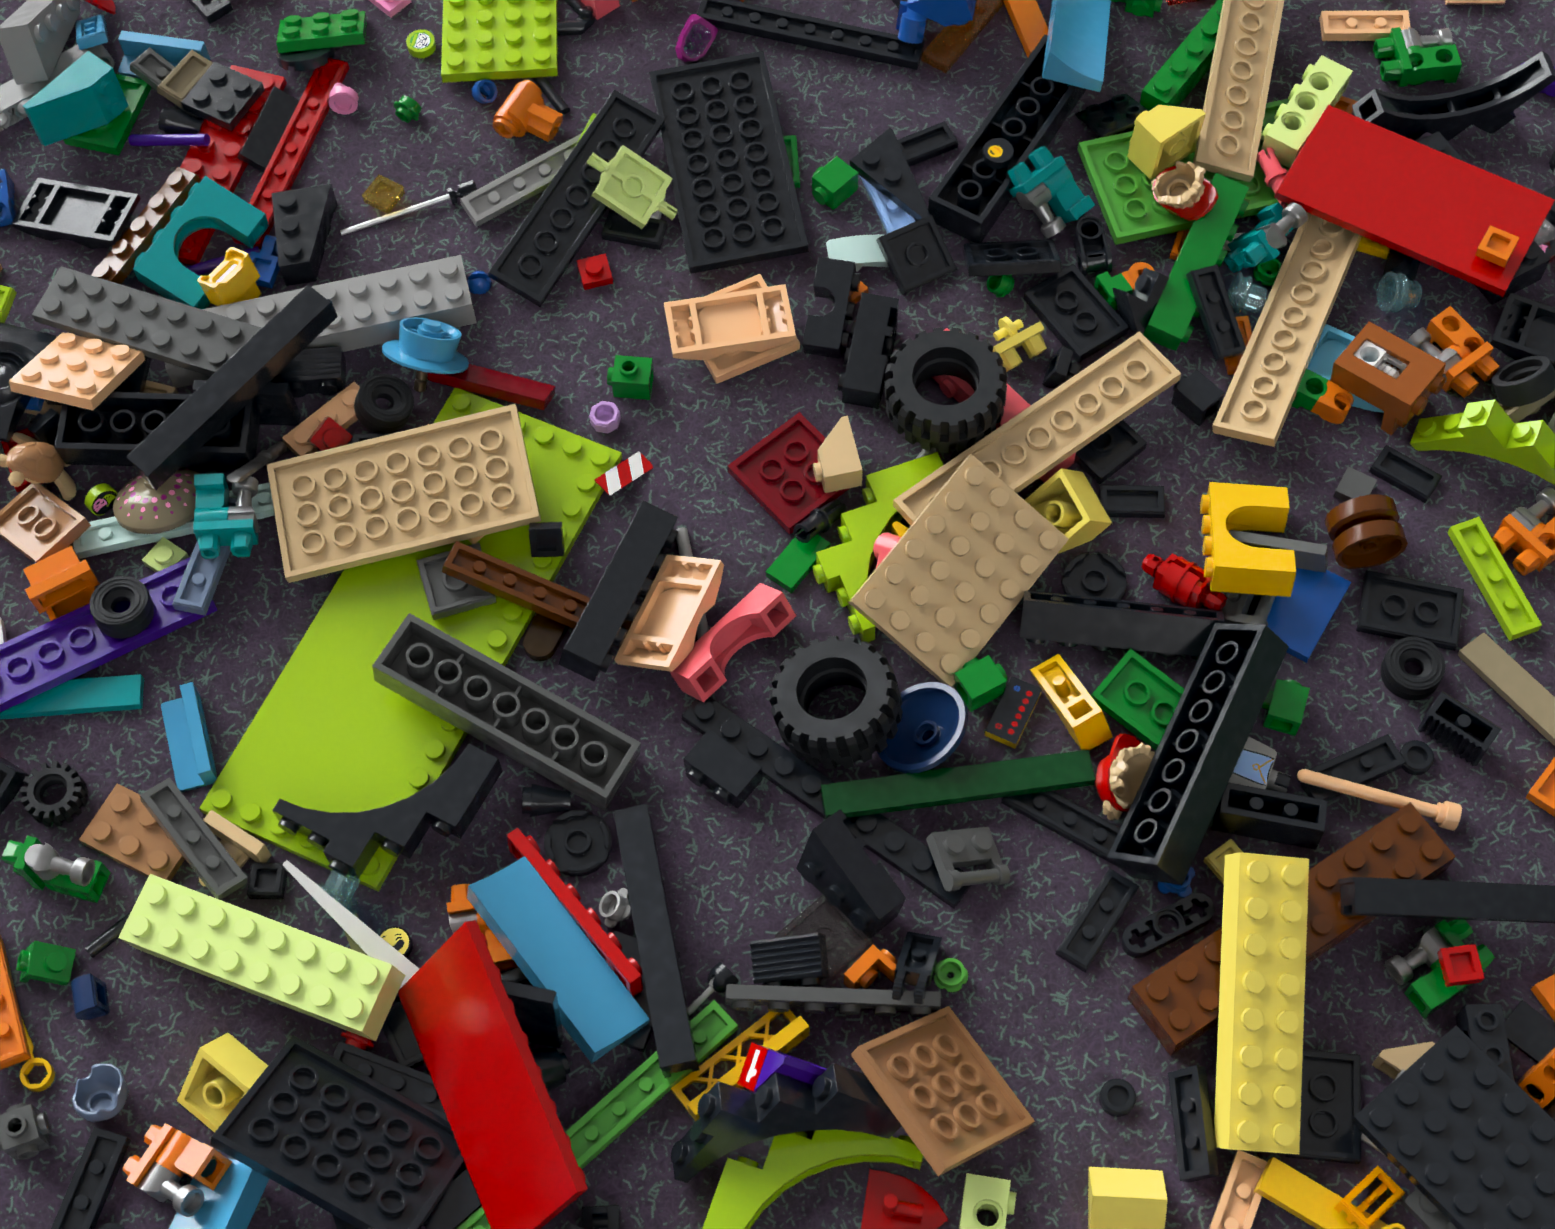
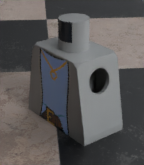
M1248 737L1229 779V783L1286 793L1291 775L1272 769L1277 756V752L1274 749Z

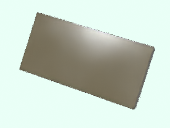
M191 49L157 86V93L182 108L181 102L213 62Z

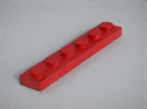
M518 827L508 833L506 836L511 854L516 860L524 856L529 860L631 995L634 997L643 991L641 977L643 971L638 962L633 957L627 959L621 951V943L612 932L606 934L600 926L602 923L596 912L591 907L586 909L580 903L581 897L571 883L565 885L560 879L561 874L555 863L551 859L545 861L539 854L541 850L534 838L530 835L525 837Z

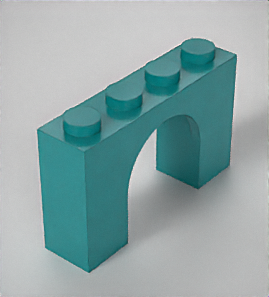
M204 176L200 183H195L191 187L184 204L174 209L170 222L166 227L156 232L152 245L146 253L142 252L136 258L133 268L138 281L166 299L199 309H206L210 301L197 281L200 276L179 262L178 255L183 241L195 231L213 228L226 232L252 249L269 227L266 214Z

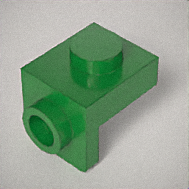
M33 941L26 950H21L16 965V970L21 971L19 982L27 983L30 979L67 985L70 982L76 949Z

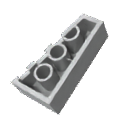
M27 0L0 25V43L16 85L49 80L81 12L79 0Z

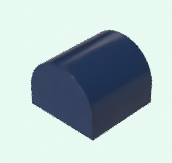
M91 973L71 981L75 1017L77 1019L90 1020L110 1013L105 982Z

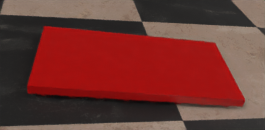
M1327 105L1278 187L1274 197L1287 204L1297 203L1306 212L1502 297H1504L1555 199L1330 105ZM1490 225L1520 237L1505 268L1475 256Z
M476 920L466 921L400 988L398 995L491 1229H541L588 1190L586 1178L573 1154L570 1138L564 1132L558 1118L556 1104L550 1098L543 1082L542 1071L533 1058L529 1048L528 1037L522 1031L518 1022L514 1004L508 998L503 986L500 970L495 966L488 950L487 939L481 933Z

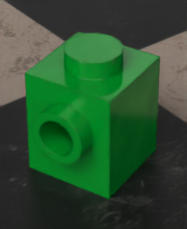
M838 156L833 158L824 167H819L812 176V195L814 199L821 205L826 204L832 210H835L858 190V172Z
M615 355L614 367H609L607 373V385L612 386L613 396L651 400L654 380L653 358Z
M987 655L980 660L974 658L965 663L963 669L955 673V684L953 687L963 698L969 711L972 712L1002 696L1008 678L1003 667L999 663L995 664L991 657Z
M1277 679L1273 690H1269L1262 706L1263 709L1267 710L1263 727L1296 736L1302 722L1310 688L1304 687L1294 680Z

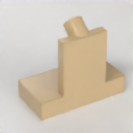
M210 810L203 819L213 834L222 839L220 843L240 869L249 858L257 863H266L272 856L264 843L213 810ZM199 878L200 884H201L202 886H205V884H204V883L202 882V880Z

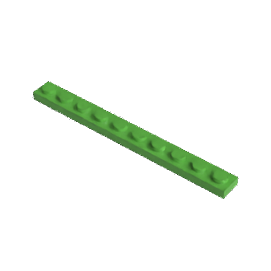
M715 1000L690 1021L698 1064L738 1030V1024ZM657 1051L565 1132L570 1138L571 1149L578 1166L583 1169L667 1094L674 1085L686 1077L692 1069L671 1073L672 1077L664 1078L660 1069ZM481 1206L456 1229H491Z

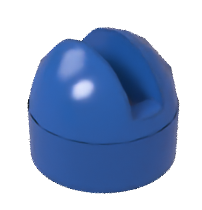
M480 80L472 87V96L475 101L481 104L493 102L497 97V87L491 80Z
M484 271L472 272L468 277L469 291L474 294L486 293L491 287V279Z

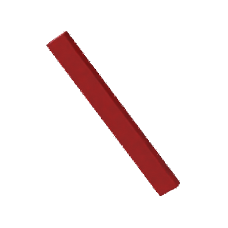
M328 58L326 65L314 70L249 204L266 214L269 227L253 247L258 246L261 249L265 236L269 235L274 224L272 193L291 189L330 109L328 103L330 91L335 83L343 82L349 70L348 62ZM232 237L234 243L245 245Z

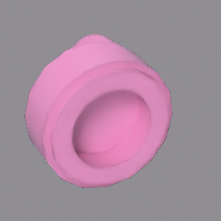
M335 83L330 91L328 103L334 112L346 115L356 111L359 97L354 89L342 83Z

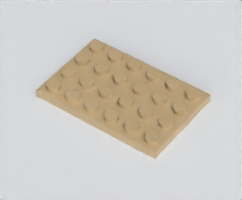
M970 454L848 603L938 681L952 687L955 684V673L963 669L965 663L978 655L1024 597V591H1028L1069 539L975 456Z

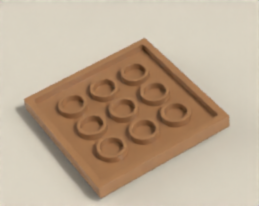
M949 1006L864 1043L851 1053V1056L938 1176L1027 1130L1035 1122Z

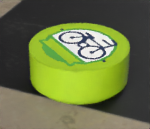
M427 30L413 31L406 39L408 52L415 58L429 57L436 50L434 35Z

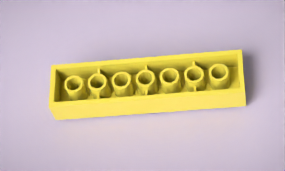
M1243 852L1225 855L1214 1141L1216 1148L1299 1155L1309 879L1308 858Z

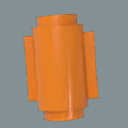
M523 80L516 84L493 117V128L499 135L505 138H512L513 136L522 137L526 132H529L549 142L558 133L563 122V114L545 106L541 96L542 91L537 84L530 80Z

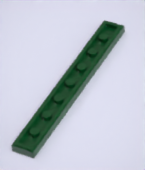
M1089 750L929 770L919 773L821 785V795L826 819L839 809L842 810L847 818L1090 786L1095 784L1096 779Z

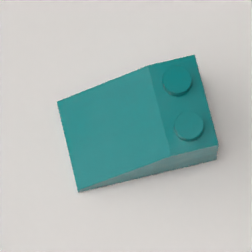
M88 50L26 102L23 108L40 143L46 146L106 125L116 116H119L129 105L113 68Z

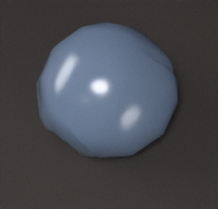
M95 1064L91 1067L89 1076L84 1079H77L75 1093L72 1097L76 1113L90 1122L108 1120L120 1113L129 1096L122 1071L112 1064Z

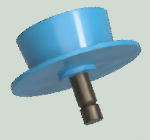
M417 317L402 319L399 326V339L387 341L382 346V353L388 359L399 365L416 370L413 389L418 392H425L428 373L456 374L467 370L469 365L468 359L456 351L462 333L454 326L433 319Z

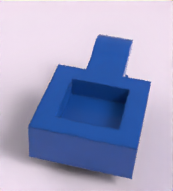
M266 235L260 253L251 251L249 256L260 274V278L255 283L258 286L273 288L280 270L276 237Z

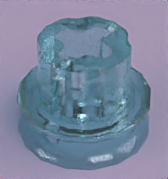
M1387 272L1381 278L1377 289L1378 306L1385 312L1397 313L1403 308H1416L1422 297L1421 284L1417 281L1408 280L1403 273Z
M1241 272L1235 275L1227 292L1232 308L1237 314L1242 309L1258 314L1266 299L1267 289L1253 284L1252 276L1244 277Z
M332 869L325 885H317L353 914L352 906L358 904V901L353 896L361 880L349 873L345 876Z

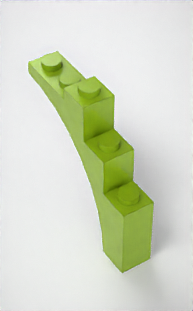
M1495 399L1467 403L1464 413L1419 419L1410 442L1412 447L1418 451H1457L1490 457L1515 465L1555 485V434L1544 420L1514 423Z
M938 452L866 475V488L862 489L866 505L841 513V526L837 530L842 544L816 552V565L812 566L817 583H823L827 593L836 591L841 607L847 606L851 616L847 618L853 635L859 634L862 642L875 640L876 626L848 602L869 578V573L875 559L873 547L876 539L883 533H890L892 523L900 522L903 519L902 515L893 507V500L943 466Z
M815 1130L812 1140L806 1138L807 1134L803 1131L777 1135L773 1138L763 1169L757 1168L758 1163L746 1157L738 1156L737 1160L727 1158L702 1229H751L762 1212L784 1191L811 1175L836 1166L876 1162L894 1163L920 1170L924 1156L912 1139L906 1135H900L899 1139L892 1136L887 1139L864 1132L845 1130Z

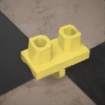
M1008 317L999 319L1000 330L994 332L993 336L997 341L1002 338L1006 340L995 345L993 352L996 351L1003 360L1002 366L1006 368V372L1022 363L1020 356L1015 350L1016 348L1023 346L1030 359L1047 349L1040 335L1045 330L1041 321L1018 333L1017 330L1024 327L1021 319L1014 322Z

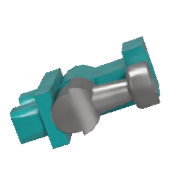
M1043 146L1028 156L1036 168L1033 172L1029 170L1025 162H1021L1007 171L1014 184L1009 189L1012 197H1017L1020 207L1026 210H1033L1043 223L1041 232L1047 239L1066 227L1065 223L1080 218L1094 207L1095 204L1089 195H1083L1075 183L1071 171L1065 166L1066 162L1063 157L1054 158L1050 151ZM1047 202L1049 203L1050 207H1051L1052 210L1054 211L1056 217L1053 216V214H1052V212H1051V210H1050V208H1049Z
M1279 202L1263 208L1256 214L1261 222L1251 231L1239 235L1238 238L1233 239L1227 244L1231 252L1224 258L1226 265L1235 273L1243 267H1253L1275 259L1280 254L1277 249L1285 247L1287 244L1285 236L1294 228L1301 227L1308 220L1305 209L1294 202L1284 209Z
M224 473L194 474L196 499L193 532L202 558H217L220 555V546H231L232 555L236 557H249L252 546L258 545L259 540L257 533L259 526L251 499L258 493V480L249 476L241 483L232 482V493L237 496L236 507H229L230 490Z

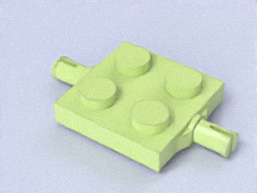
M624 145L621 146L615 157L609 162H606L594 154V152L592 153L587 164L601 172L599 184L591 195L592 197L640 229H643L651 215L657 210L671 220L674 219L678 213L677 209L664 201L666 190L673 178Z

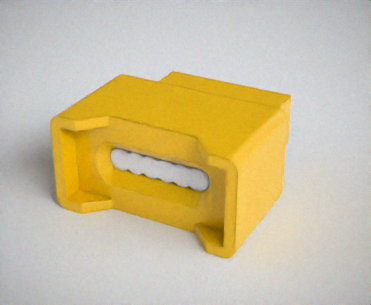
M230 247L226 251L224 261L208 276L201 275L197 279L210 303L217 306L258 298L262 294L255 283L260 278V274L249 254L234 247Z

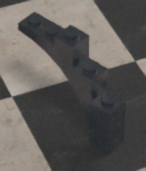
M1541 51L1522 65L1472 87L1426 96L1391 94L1374 88L1352 105L1356 117L1414 141L1426 132L1434 134L1438 131L1447 141H1450L1470 125H1474L1492 134L1516 118L1515 109L1555 81V68L1550 56Z
M468 744L455 763L433 783L412 796L385 807L361 812L329 813L302 808L279 799L272 811L279 821L278 826L291 835H296L299 832L308 837L307 841L310 844L324 850L323 852L330 863L328 866L331 870L344 877L349 873L360 878L379 846L392 856L398 857L401 854L410 859L430 826L442 836L449 837L451 834L461 839L501 775L502 768L497 757Z
M832 1063L822 1075L818 1076L812 1085L775 1072L765 1084L758 1088L756 1094L718 1081L708 1093L701 1097L698 1103L697 1111L700 1119L694 1122L692 1128L672 1148L671 1161L673 1162L674 1179L687 1183L704 1167L725 1154L750 1143L777 1135L808 1130H845L864 1132L889 1139L902 1125L865 1074Z

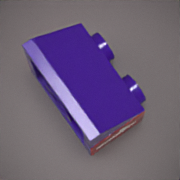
M751 1042L737 1084L756 1094L758 1088L777 1072L812 1085L816 1078L827 1069Z

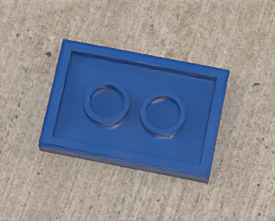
M1296 568L1291 597L1276 596L1266 620L1268 627L1289 646L1286 653L1307 663L1351 584L1350 581L1328 570L1325 573Z

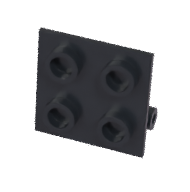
M1126 93L1115 95L1111 100L1101 104L1090 105L1085 110L1075 113V115L1098 134L1094 138L1097 139L1133 131L1134 122L1138 115L1143 111L1149 110Z

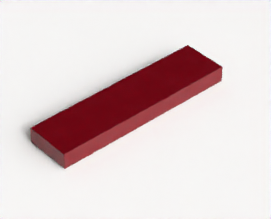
M469 364L467 370L461 373H428L427 380L540 410H544L555 395L554 385Z

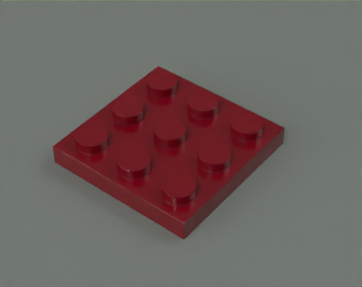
M800 412L727 465L728 473L789 535L794 532V527L809 517L813 509L822 508L831 500L837 499L850 489L825 493L822 481L816 482L813 463H818V449L826 438Z

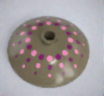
M179 468L157 490L153 489L150 483L141 475H136L121 488L115 497L113 512L117 522L126 530L140 534L162 533L188 523L194 518L196 490L194 487V474L200 473L190 468Z

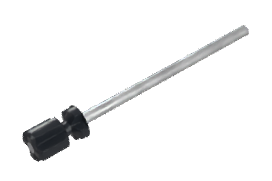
M471 180L459 184L456 191L452 187L447 188L449 193L447 195L340 230L341 235L343 236L448 200L455 204L457 203V198H463L476 191V184Z

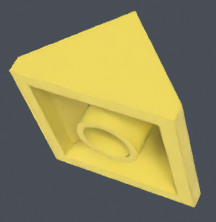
M1105 1167L1088 1168V1229H1165L1168 1199L1162 1171Z

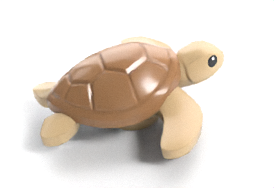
M14 433L12 439L18 445L14 446L7 455L0 454V467H9L13 471L8 477L10 484L14 487H19L24 479L33 484L51 483L54 481L61 492L62 498L67 501L72 500L76 495V485L69 474L63 469L70 465L65 464L56 451L55 446L45 442H38L23 433Z

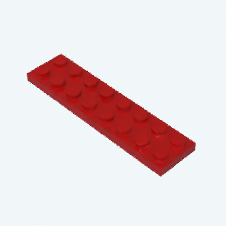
M231 65L230 69L262 82L265 90L233 131L204 119L199 134H208L210 136V144L208 146H190L180 168L197 174L201 180L206 176L234 193L247 166V163L237 157L270 91L274 86L283 91L287 82L285 77ZM206 228L190 234L180 247L179 262L189 265L198 264L215 229Z

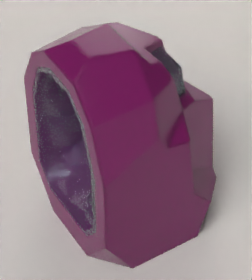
M691 14L677 38L678 41L675 48L677 58L683 62H695L705 56L719 30L704 18Z

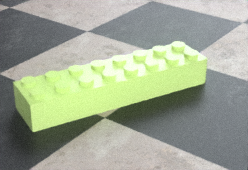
M152 874L149 875L118 937L138 950L375 1042L405 978V975L392 964Z

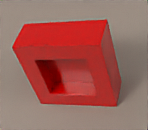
M606 253L576 260L584 290L613 284V277Z
M327 416L307 442L318 451L347 445L353 436Z
M1476 944L1440 948L1437 952L1446 987L1481 983L1485 979Z

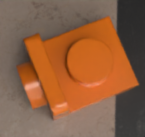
M872 944L844 973V985L850 989H859L860 986L866 989L877 978L879 974L876 971L877 969L894 982L898 961L886 949L880 951Z

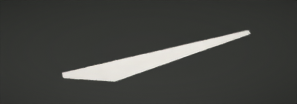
M288 860L282 864L368 956L392 964L405 975L401 987L419 970L417 966Z

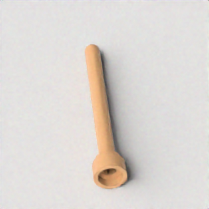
M1301 769L1297 773V778L1300 782L1401 809L1411 802L1421 815L1433 818V822L1438 823V826L1444 829L1454 831L1460 822L1462 806L1457 803L1445 801L1444 803L1438 802L1435 805L1307 769Z

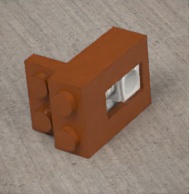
M1368 322L1334 361L1330 381L1384 411L1381 429L1392 436L1399 426L1404 428L1414 414L1419 416L1423 412L1432 393L1436 395L1442 389L1446 378L1443 377L1446 363L1379 326Z

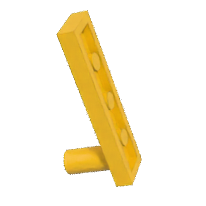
M1272 1157L1268 1160L1254 1192L1316 1229H1358L1360 1227L1355 1221L1350 1225L1345 1220L1348 1214L1344 1210L1338 1213L1334 1209L1343 1199L1342 1197L1277 1158ZM1366 1211L1362 1213L1367 1219L1371 1216ZM1378 1220L1369 1229L1406 1228L1399 1223L1387 1225Z

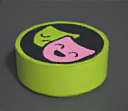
M98 484L87 493L85 506L94 515L102 516L113 508V502L118 493L109 484Z

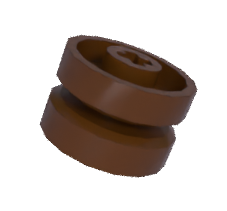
M1378 494L1359 496L1337 505L1327 513L1324 521L1328 535L1334 541L1332 549L1339 566L1346 569L1377 566L1396 558L1405 551L1408 543L1403 527L1398 523L1400 517L1393 498Z

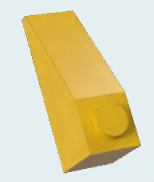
M1060 654L1030 669L1069 734L1081 750L1090 751L1113 738L1103 711Z

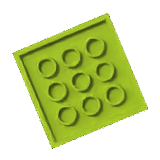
M443 0L441 59L443 83L480 81L484 79L499 80L558 76L557 0Z

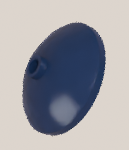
M939 682L920 683L900 693L903 713L901 722L897 724L898 731L893 739H886L888 746L881 753H878L884 763L893 770L902 773L927 771L945 761L961 743L968 725L967 706L955 689Z

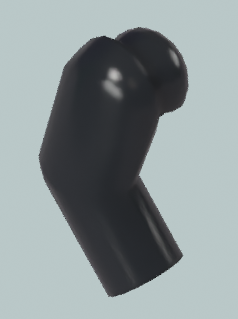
M580 7L578 10L579 16L574 21H557L558 36L581 35L585 33L595 21L592 7Z

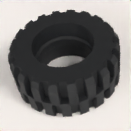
M943 327L933 328L931 333H927L924 330L915 334L914 340L911 338L906 339L901 344V350H895L890 357V364L887 365L885 372L886 412L888 418L893 421L894 429L899 434L905 432V440L912 445L918 442L921 444V449L931 451V448H937L939 453H948L949 449L956 448L957 452L967 450L968 444L972 443L974 445L984 438V434L986 436L996 430V424L1001 422L1006 402L1007 373L1006 368L1002 366L1003 360L998 352H993V346L987 340L981 342L979 341V335L970 331L968 334L961 333L959 328L952 327L951 331H943ZM951 375L966 381L975 392L961 403L938 405L924 399L916 389L922 382L931 377Z
M828 636L827 641L819 642V639L810 641V646L804 649L800 646L792 652L794 656L792 659L786 658L779 666L781 673L777 672L771 682L773 689L769 693V701L781 738L797 758L804 757L806 763L813 766H818L819 762L823 763L825 769H836V765L842 764L845 769L854 767L853 762L862 760L865 763L873 759L871 755L873 752L881 753L888 746L886 739H893L898 731L897 724L902 719L901 705L903 703L894 670L881 651H875V647L866 641H863L860 645L858 639L846 636L845 640H839L838 636ZM849 685L866 692L859 707L845 717L824 720L815 718L807 713L813 699L830 687Z

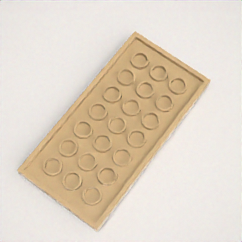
M516 404L267 464L284 575L288 583L451 544L456 541L459 542L528 525L529 523L541 522Z

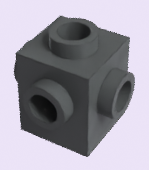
M21 1103L9 1107L6 1113L0 1115V1151L6 1152L15 1160H25L38 1155L40 1151L51 1148L48 1134L52 1130L47 1114L45 1112L41 1113L32 1104Z

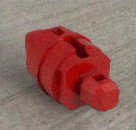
M1173 553L1165 561L1154 554H1148L1144 558L1141 567L1146 573L1155 577L1153 588L1169 598L1171 602L1178 603L1183 607L1200 608L1204 604L1205 607L1212 610H1222L1225 606L1227 597L1222 592L1210 591V577H1204V569L1199 567L1197 563L1190 562Z

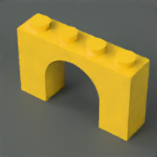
M1209 482L1207 495L1202 494L1200 513L1206 514L1202 518L1201 533L1207 535L1204 536L1203 556H1208L1204 564V577H1210V591L1291 597L1296 576L1294 550L1248 546L1233 538L1229 533V530L1284 533L1289 513L1287 487Z

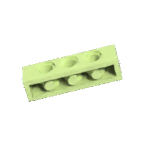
M1322 55L1315 65L1309 64L1302 76V84L1296 83L1288 97V100H1290L1288 104L1282 103L1274 117L1276 120L1274 124L1268 123L1260 137L1264 141L1261 150L1264 149L1267 155L1266 149L1273 148L1279 163L1290 168L1327 105L1335 107L1346 91L1353 70Z
M967 1173L959 1229H1006L1007 1214L1014 1215L1016 1192H1010L1011 1180ZM982 1210H989L994 1213L997 1222L992 1226H984L978 1221L977 1214Z

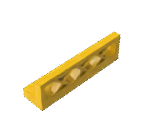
M790 1009L789 1012L769 1011L701 1064L699 1071H692L674 1085L671 1091L695 1121L699 1120L698 1103L701 1097L708 1093L718 1081L740 1089L744 1088L738 1085L737 1082L746 1057L741 1056L742 1044L749 1038L764 1040L762 1046L787 1054L810 1036L809 1025L801 1015L796 1017ZM782 1013L790 1024L776 1035H770V1022ZM765 1027V1034L757 1033ZM737 1049V1056L729 1055L731 1052ZM721 1060L736 1062L735 1067L720 1079L713 1078L714 1066ZM709 1070L708 1078L701 1077ZM693 1082L708 1084L707 1089L691 1101L682 1092Z

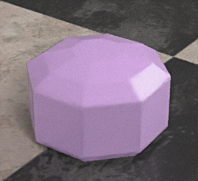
M601 401L592 406L589 419L596 432L608 434L619 427L621 414L614 403Z

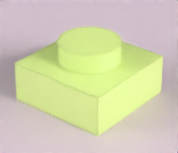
M162 537L142 559V562L154 572H158L189 558V555Z

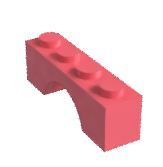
M760 583L694 643L693 650L670 674L684 693L705 702L727 681L725 677L726 665L740 648L757 639L775 637L797 615L783 592Z

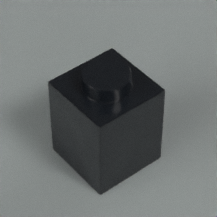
M1195 370L1188 377L1182 376L1175 383L1171 403L1197 426H1200L1220 409L1224 392L1201 372Z

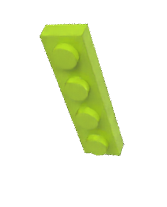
M1480 517L1451 526L1447 533L1508 640L1511 641L1539 631L1542 626L1539 618Z

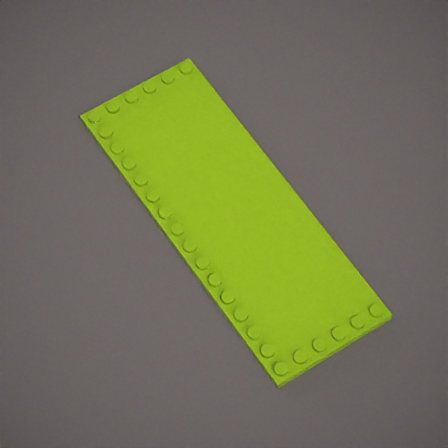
M454 388L433 424L504 406L465 390ZM518 412L541 522H562L564 556L531 557L529 524L484 535L478 542L482 552L553 582L604 491L594 480L618 465L622 459V452ZM469 540L459 541L467 546L472 544ZM455 543L344 569L201 804L200 811L207 815L210 810H213L248 834L331 870L328 866L330 863L323 852L324 850L310 844L307 841L308 837L297 832L296 835H291L278 826L279 821L272 810L279 799L302 808L329 813L361 812L385 807L412 796L439 778L448 769L467 735L461 729L374 680L372 665L408 613L506 666L535 612L495 595L496 603L433 621L416 560L450 551ZM379 846L360 878L349 873L346 878L379 892L398 857L388 854Z

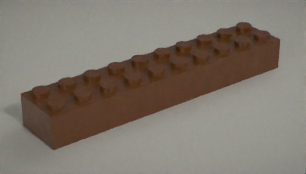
M1411 802L1309 869L1306 965L1378 917L1341 915V885H1339V879L1371 877L1433 880L1445 872L1456 856ZM1222 927L1132 986L1128 1000L1170 1056L1218 1025Z

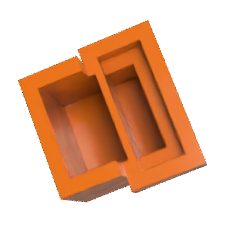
M72 546L23 569L31 585L25 589L30 601L39 614L46 611L50 621L89 604L90 598L96 589L95 586L100 584L86 559L81 561Z

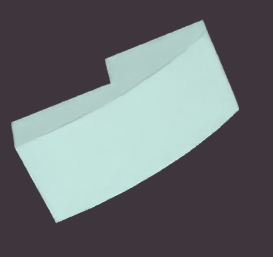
M883 235L849 236L826 242L828 258L855 262L856 271H859L862 266L888 267L876 241Z

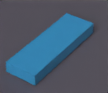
M99 14L76 21V41L80 50L108 42L107 24L103 15Z

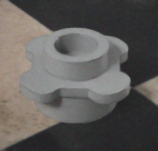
M621 888L618 892L609 891L600 900L599 912L606 918L604 923L609 928L615 927L618 921L628 919L632 914L628 900V890L625 888Z

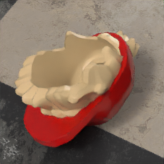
M1177 161L1176 166L1163 170L1156 179L1151 181V190H1153L1154 199L1158 204L1172 215L1179 216L1188 221L1198 220L1205 216L1216 204L1218 192L1204 178L1206 169L1196 166L1189 161L1186 164Z
M1120 733L1115 737L1110 755L1102 759L1097 767L1096 789L1103 802V814H1107L1108 820H1118L1122 812L1129 811L1155 752L1151 751L1150 745L1145 746L1144 743L1129 734Z

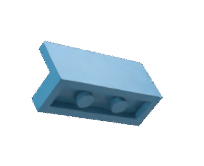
M123 30L118 38L124 52L118 69L120 75L139 78L130 71V63L149 47L175 67L191 49L210 61L203 41Z
M193 682L180 685L182 698L161 704L176 785L181 792L214 784L218 778L201 696Z

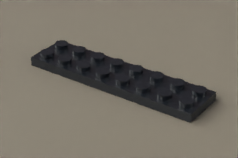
M614 90L490 269L489 278L541 307L608 208L591 196L599 184L601 172L587 164L590 156L594 152V154L609 162L615 157L621 146L624 145L640 157H643L660 132L665 119Z

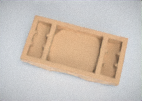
M786 284L664 302L673 358L712 360L734 351L743 350L761 353L796 340Z
M667 554L614 659L615 662L619 665L670 672L677 668L694 648L697 627L702 616L715 605L724 568L722 561Z

